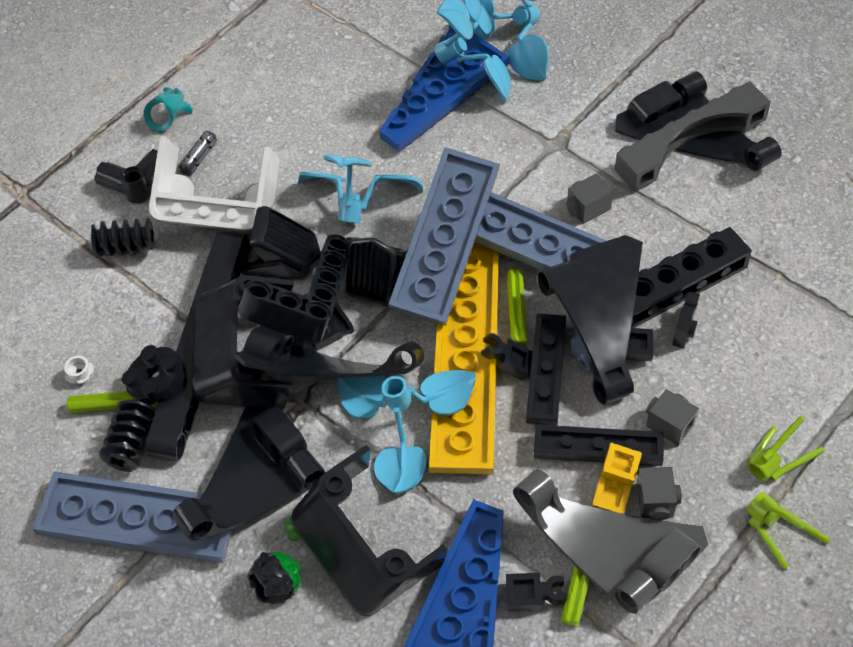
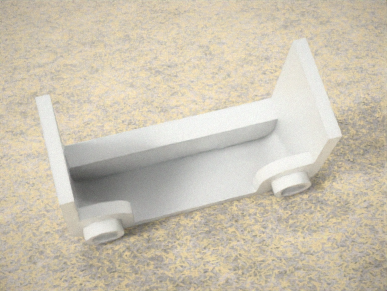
M160 136L149 202L150 214L158 221L251 232L257 208L261 206L271 208L275 198L280 158L270 147L264 148L259 183L252 185L248 189L245 201L193 196L194 185L192 181L184 175L175 174L179 148L167 137Z

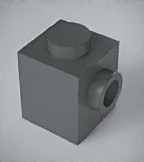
M595 173L582 181L575 182L568 188L567 209L572 216H576L585 224L611 210L613 191Z
M666 389L659 398L655 396L647 406L646 413L648 414L646 427L655 432H664V438L679 446L695 425L699 408L689 403L684 396L674 394Z
M672 467L639 468L636 484L641 517L653 520H665L669 517H674L676 506L682 502L680 485H675Z

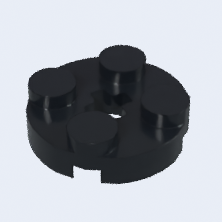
M148 345L142 349L140 356L124 372L121 380L126 386L127 392L135 401L153 405L152 401L162 398L164 401L179 389L185 376V372L182 370L184 362L171 348ZM159 372L157 377H152L155 373Z

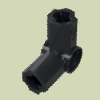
M152 149L136 166L128 168L102 161L96 167L94 179L99 185L125 194L127 200L131 203L144 202L150 196L151 191L149 187L153 184L158 150Z

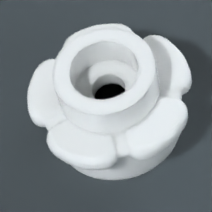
M73 356L65 363V379L72 384L75 382L78 384L85 383L90 379V375L94 373V366L83 356Z

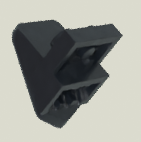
M268 206L258 207L253 228L249 235L241 273L243 275L259 277L273 275L277 279L302 277L303 271L309 269L319 259L321 254L315 233L310 228L299 224Z
M347 237L345 260H347L346 294L364 301L388 306L408 250L388 246L375 237Z

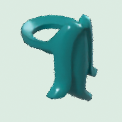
M165 87L163 93L158 94L145 105L143 117L149 128L161 132L172 126L177 113L186 111L192 114L193 109L191 105L183 102L184 95L178 88L172 90L169 87ZM160 103H163L169 111L168 121L164 125L156 124L151 117L152 108Z

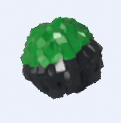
M262 552L249 569L247 579L249 580L250 588L255 589L258 601L270 604H283L287 599H291L298 590L301 582L299 574L302 567L296 560L282 552Z

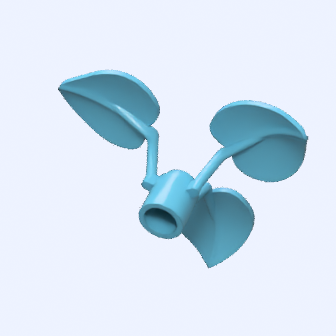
M461 0L443 1L436 14L445 19L456 34L435 46L437 58L443 64H447L455 59L459 63L464 60L484 59L483 65L488 77L501 95L503 103L506 102L510 94L511 79L502 60L497 55L490 57L487 53L464 55V51L467 50L465 40L467 41L472 38L473 30L478 27L480 32L486 35L492 29V20L486 7L479 0H463V2Z
M479 0L490 14L492 29L490 33L483 35L477 27L473 30V33L483 40L488 39L495 31L494 19L513 18L518 26H525V28L517 37L518 43L511 45L508 49L511 68L517 74L527 79H547L549 52L546 42L536 34L525 36L528 30L533 28L532 25L538 23L540 19L539 9L532 2L520 0L524 5L516 7L513 13L494 14L495 5L492 0Z
M334 154L324 155L323 159L335 163L340 168L347 166L346 193L343 194L341 181L346 182L344 177L318 171L299 172L298 184L303 181L324 178L336 184L339 206L337 221L360 224L361 210L367 209V202L377 183L394 181L412 185L421 192L424 189L423 183L411 176L400 174L375 175L363 201H360V195L351 194L353 165L371 167L372 162L357 157H342Z
M451 370L432 374L421 383L420 390L423 396L417 393L413 386L408 388L405 379L400 376H391L387 379L383 376L338 378V393L341 403L352 417L370 419L376 415L379 406L386 407V405L395 414L400 448L388 447L378 454L374 462V472L378 481L391 493L400 494L412 489L421 481L427 469V459L423 449L417 446L406 448L401 412L409 407L412 400L411 397L413 396L423 404L429 402L430 409L436 414L453 415L461 411L469 402L476 380L475 372Z

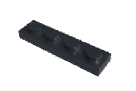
M536 314L526 414L527 424L555 426L558 424L566 315Z
M535 424L534 458L604 463L609 445L614 443L641 452L639 465L663 466L664 432Z

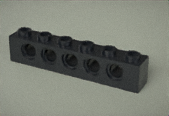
M728 227L720 232H713L707 239L697 244H690L682 252L674 256L665 257L659 264L649 269H642L638 275L631 328H635L684 302L688 291L699 294L748 268L752 250L731 227Z

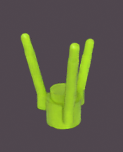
M799 416L771 447L766 448L777 431V427L772 426L755 452L748 457L747 467L756 478L761 481H767L770 478L776 482L783 474L825 451L823 447H819L780 467L782 459L777 451L804 422L805 418L803 416Z
M761 492L754 497L746 509L752 516L748 523L758 531L783 569H787L788 564L764 529V524L771 527L782 517L826 544L830 542L827 536L782 508L765 492Z

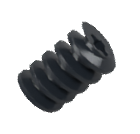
M150 218L146 219L145 226H141L139 219H135L133 227H130L127 219L123 220L122 228H119L116 220H112L111 228H107L105 220L100 222L99 229H96L95 225L92 224L91 245L94 254L97 257H102L104 253L108 256H114L117 251L120 256H124L128 251L131 255H136L139 250L142 254H148L150 249L153 250L154 230Z
M124 400L116 405L115 413L111 418V424L107 429V435L103 440V446L99 451V456L103 462L114 469L124 472H132L137 469V464L134 461H138L141 457V453L138 450H142L145 446L143 439H146L148 436L146 429L151 427L152 421L150 418H153L155 415V410L152 406L135 400Z

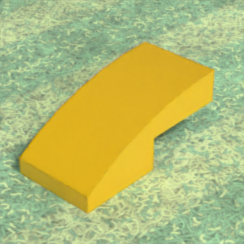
M610 443L591 503L592 507L625 513L631 486L635 481L641 459V452Z

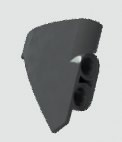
M539 469L533 470L513 489V495L517 502L546 537L597 587L623 609L632 614H636L659 590L663 592L669 588L708 547L703 526L643 518L560 498L558 496V488H555L552 479Z

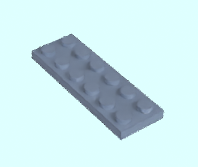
M444 147L390 298L389 309L446 326L500 169L499 163Z
M491 192L475 239V243L538 270L563 263L573 252L606 241Z
M55 471L52 474L32 528L36 535L217 563L224 562L233 530L230 529L201 540L189 541L170 514L184 500L196 498L199 501L203 493Z

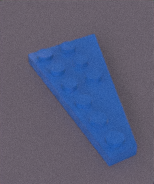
M450 25L446 35H442L439 43L456 34ZM473 33L471 39L465 40L467 50L464 51V55L486 53L490 57L497 55L506 67L509 65L510 57L476 34ZM432 52L413 79L411 88L403 94L402 102L398 108L392 111L380 129V139L398 152L404 149L490 80L483 65L484 59L464 60L460 63L455 59L447 64H443L437 58L436 53Z
M473 499L404 647H494L503 510Z

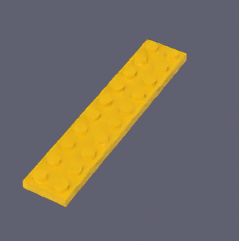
M475 242L446 326L437 324L434 374L443 371L464 370L475 372L476 380L470 400L461 411L453 415H439L432 411L429 473L493 475L496 359L485 358L481 355V350L489 345L483 342L485 336L489 333L497 335L499 252Z

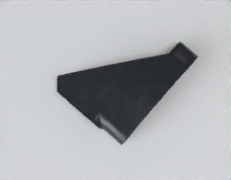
M694 71L676 80L673 84L669 81H664L642 92L632 99L626 111L616 116L615 132L641 140L645 135L662 129L667 123L675 122L684 117L689 111L701 108L709 102L705 96L707 91L705 78L700 72ZM720 131L701 135L687 141L676 149L677 151L741 163L753 171L764 168L781 158L782 155L780 145L774 138L766 137L759 142H754L741 131Z
M627 235L573 252L563 263L537 272V283L540 291L545 296L557 295L590 356L593 366L592 387L595 397L602 405L627 397L634 392V384L625 359L643 242Z
M262 325L255 327L250 332L243 351L235 356L244 367L275 373L325 378H361L407 374L420 366L424 361V351L416 342L410 341L400 345L392 351L384 364L373 365L335 358L304 348L305 340ZM402 351H406L411 355V365L403 361Z
M275 405L269 409L245 407L228 446L200 500L198 501L196 498L184 500L170 515L189 541L201 540L252 521L293 500L311 489L325 473V469L307 450V443L303 435L278 406Z

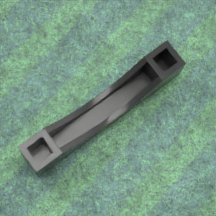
M750 81L741 86H736L725 95L713 98L701 108L691 110L675 122L671 121L662 129L645 135L638 142L621 148L616 155L615 171L636 192L657 180L660 169L666 159L678 147L691 139L713 132L747 131L766 120L771 101Z

